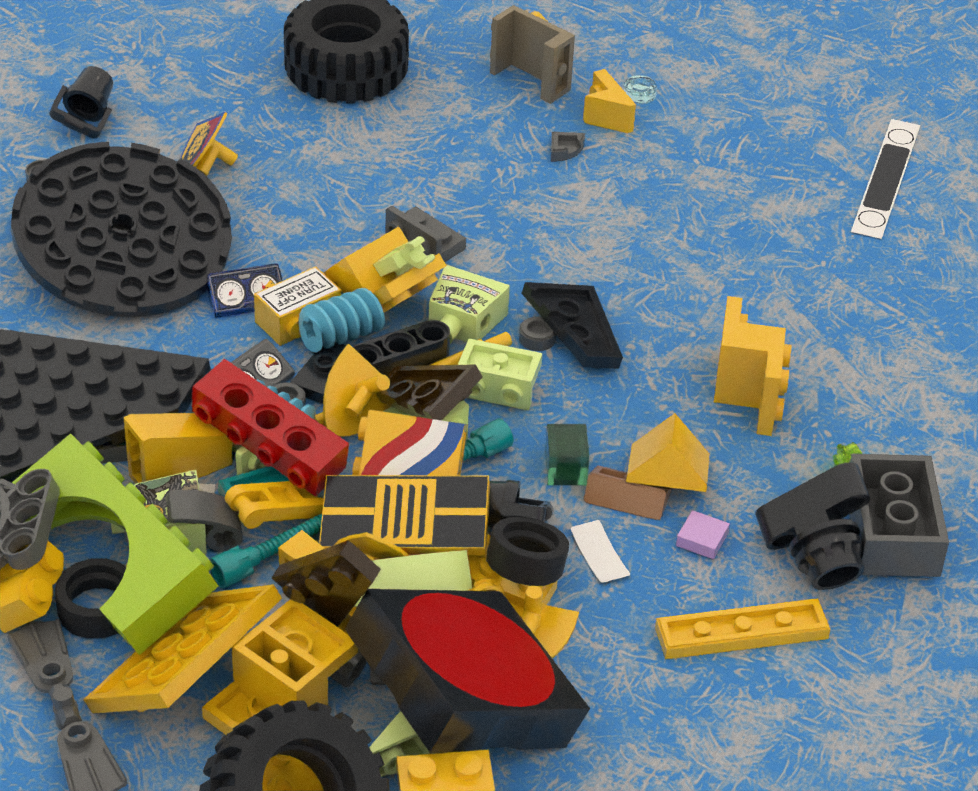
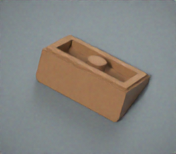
M599 465L589 473L584 495L586 503L654 520H660L663 516L672 488L626 482L627 472Z

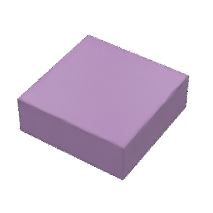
M692 510L677 535L676 546L714 559L729 533L730 523Z

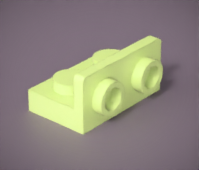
M468 339L458 365L476 364L483 378L472 388V393L467 398L529 410L532 403L533 386L542 365L543 353Z

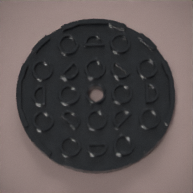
M109 142L89 143L53 155L32 170L30 178L22 188L19 187L12 207L11 235L13 245L20 262L31 277L45 290L73 306L110 316L138 317L155 315L174 310L195 300L211 287V284L213 285L219 278V276H213L209 279V276L219 275L224 270L232 241L231 216L227 204L219 190L207 176L181 158L175 161L161 155L158 148L131 143V147H110ZM116 224L131 227L130 233L127 230L113 229V226Z

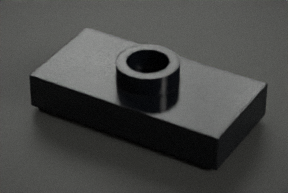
M335 342L334 346L329 349L322 346V349L313 354L290 383L301 387L305 391V398L323 404L328 374L346 345H339Z

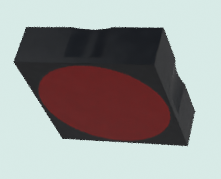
M368 589L345 628L372 670L390 689L399 709L429 753L475 751L495 747L518 750L566 748L590 710V707L501 591Z

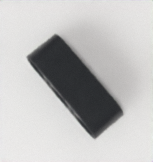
M428 320L353 346V348L382 375L387 376L396 366L430 365L448 357L450 329L444 322Z

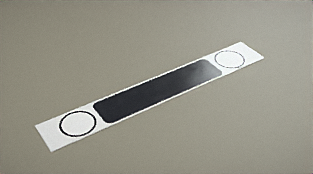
M891 119L851 232L882 239L921 125Z

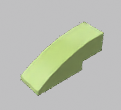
M467 550L372 560L381 570L368 589L468 591L473 587ZM362 597L360 598V600L356 603V605H355L354 607H357V606H358V604H359V602L361 601Z

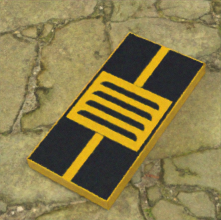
M326 475L319 544L326 549L349 535L367 532L396 545L408 555L467 550V555H486L490 494L489 476Z

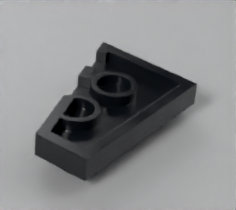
M525 282L521 294L583 367L619 369L623 356L594 286Z

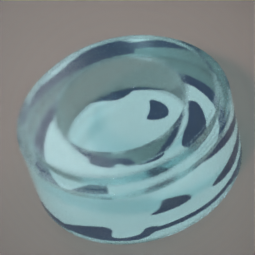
M632 76L625 81L624 91L635 104H647L655 100L657 84L647 76Z

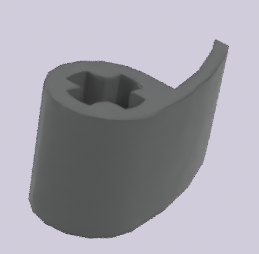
M170 490L168 492L166 502L168 521L170 523L205 524L206 544L210 549L217 552H224L237 545L240 546L243 535L241 521L238 517L239 512L233 511L228 506L224 496L195 490Z

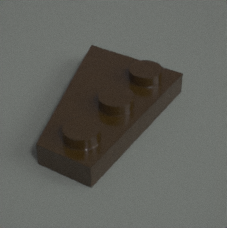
M476 364L396 366L387 375L390 380L389 388L376 393L380 402L412 416L443 420L460 401L470 396L472 388L483 376Z
M348 540L279 565L272 579L282 587L283 593L290 600L303 603L338 627L374 582L381 568Z

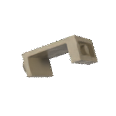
M515 5L492 18L491 74L496 75L510 65H513L541 79L540 99L550 104L571 90L574 34Z

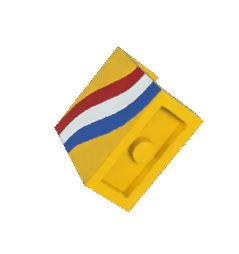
M369 409L368 417L362 416L360 420L358 440L364 441L362 457H355L352 475H461L468 424Z

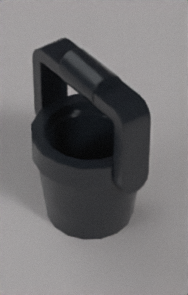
M96 66L84 68L72 85L69 87L63 85L50 109V117L80 134L82 133L91 138H98L112 112L111 108H107V102L113 88L112 77L108 72ZM62 98L64 107L69 113L58 109ZM101 119L98 127L86 123V121L96 122Z
M490 481L489 527L493 528L498 521L509 517H528L545 522L553 515L554 508L551 502L520 497V481Z

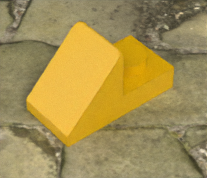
M606 69L594 71L592 86L584 100V123L624 133L633 132L636 104Z

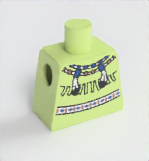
M447 265L444 267L430 298L428 320H438L448 325L450 329V344L454 339L467 342L468 339H482L508 315L510 285Z

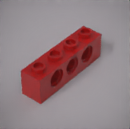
M223 359L193 385L192 412L202 422L211 424L223 432L232 443L248 449L264 465L273 467L288 477L294 486L303 488L316 497L325 488L326 475H339L346 468L349 449L347 441L228 360Z

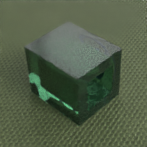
M547 424L545 443L547 485H587L589 446L586 424Z

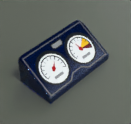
M274 263L208 274L207 294L215 318L255 312L254 293L283 281L279 265Z

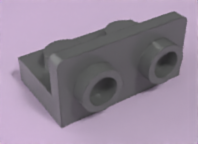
M394 206L386 209L385 234L400 227L408 242L418 236L423 237L425 241L421 245L425 250L423 252L425 255L434 254L435 256L439 253L444 262L466 249V237L415 206L405 213Z

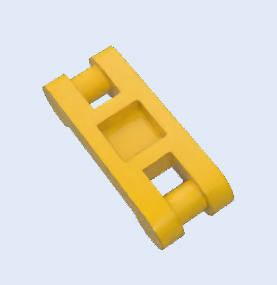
M290 481L238 484L231 487L224 497L228 506L233 511L239 512V520L247 529L257 528L263 522L268 521L281 522L295 519H313V517L322 514L324 498L318 497V495L315 497L305 489L294 486Z

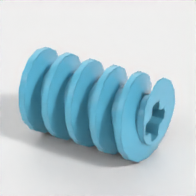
M358 288L353 292H346L340 296H333L328 300H321L316 304H308L303 307L299 314V332L306 348L311 352L317 353L322 349V346L329 349L334 346L335 342L341 345L347 339L353 341L359 335L367 336L371 331L379 332L385 324L384 312L378 298L366 288Z

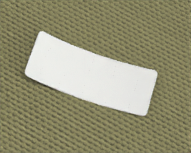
M599 520L571 527V532L580 551L601 583L630 575V572L615 552Z

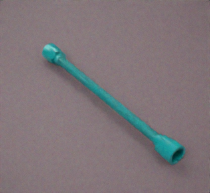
M498 418L470 433L471 438L466 440L463 461L480 455L488 458L511 447L514 439L508 424ZM322 514L300 525H296L255 547L249 546L241 549L237 545L210 558L209 560L214 565V568L210 570L211 576L220 588L225 589L254 574L253 567L259 565L261 560H265V558H269L275 553L277 554L278 547L301 530L309 536L320 532Z

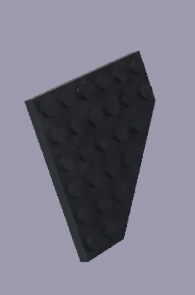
M0 329V479L12 483L69 434H72L82 445L89 441L95 447L111 441L112 445L115 446L126 441L125 416L130 414L185 413L192 402L193 385L211 371L209 358Z

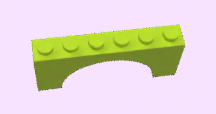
M69 434L12 483L16 484L25 474L36 469L50 471L60 488L51 529L74 521L99 520L112 523L126 530L129 540V558L124 576L114 593L99 610L123 639L140 655L219 587L209 573L214 568V565L199 548H196L193 552L188 549L191 543L175 525L170 529L165 527L169 523L165 516L154 504L146 508L143 505L147 501L131 482L126 486L122 484L125 481L124 477L110 461L103 466L100 462L104 458L89 441L82 445L72 434ZM41 486V487L37 488V489L34 490L32 493L37 492L38 490L42 489L44 486ZM37 515L31 516L30 518L26 519L24 522L30 521L31 519L35 518Z

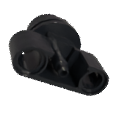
M848 462L836 465L756 510L755 516L766 547L771 550L789 547L791 555L796 558L798 569L809 576L815 589L828 590L838 588L856 580L863 574L865 568L861 560V552L864 544L859 536V526L853 520L842 519L861 509L871 500L858 464Z

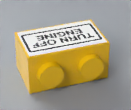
M315 266L254 293L255 323L279 346L301 337L298 322L299 314L303 307L308 304H316L321 300H328L333 296H340L341 289Z

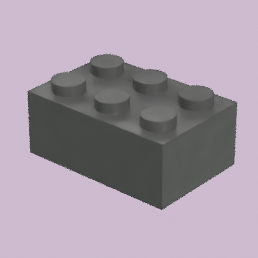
M851 454L850 462L858 464L871 497L867 505L849 514L850 520L858 524L860 529L859 536L864 544L861 560L865 570L862 575L941 577L949 539L932 456Z

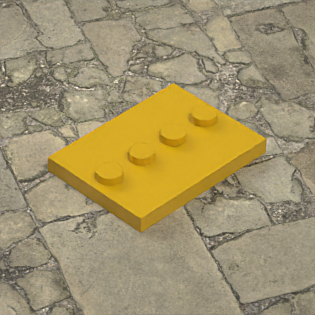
M274 584L212 592L142 654L139 655L135 651L83 699L92 714L135 710L144 712L148 709L169 708L282 599Z

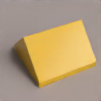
M674 413L632 443L626 482L706 492L710 453L677 414Z

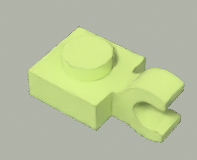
M418 236L412 241L398 246L373 265L380 277L393 271L399 276L413 267L418 269L424 268L435 259L434 254L425 255L423 253L425 250L421 243L425 240L423 237Z

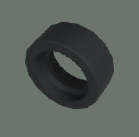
M509 517L498 521L493 526L486 561L493 571L512 582L529 586H545L555 583L562 576L569 551V541L564 533L546 522L528 517Z
M91 558L77 562L63 571L56 582L55 588L57 615L62 626L72 634L87 639L106 638L118 634L99 608H84L72 601L82 592L94 588H107L115 591L124 576L126 567L120 562L107 558Z

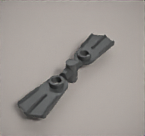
M56 619L55 621L46 622L31 621L16 632L9 633L7 635L8 641L35 688L41 692L49 693L53 702L56 726L62 730L58 735L57 743L69 791H118L128 784L127 779L98 730L91 724L81 722L82 719L79 714L77 701L74 699L72 689L68 687L73 681V671L60 620ZM53 672H56V673H57L56 675H53V676H47L48 674L53 673ZM77 734H83L80 738H72Z

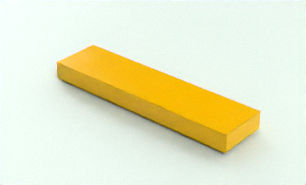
M818 598L656 618L655 630L665 659L829 639L831 630Z

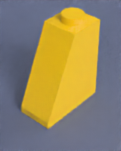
M195 413L130 414L124 417L128 472L135 484L192 470L197 471V478L199 479L232 465V447L235 444L213 425L202 422Z

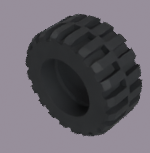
M304 0L297 8L292 10L284 23V65L287 76L298 89L304 93L309 92L311 97L317 99L321 97L326 98L328 102L337 103V101H346V103H355L357 100L371 101L375 96L382 97L388 94L390 89L394 90L407 74L409 57L408 23L399 9L394 5L390 6L387 0Z
M302 700L289 701L283 706L275 704L265 708L235 726L232 732L223 736L215 746L216 754L207 759L203 773L210 777V779L200 785L199 791H263V775L270 758L278 754L291 756L305 763L316 774L324 791H390L388 778H381L379 767L385 765L380 752L373 755L367 745L372 739L365 730L362 729L356 732L351 727L354 722L353 719L343 712L331 716L332 709L330 706L316 702L307 707V703Z

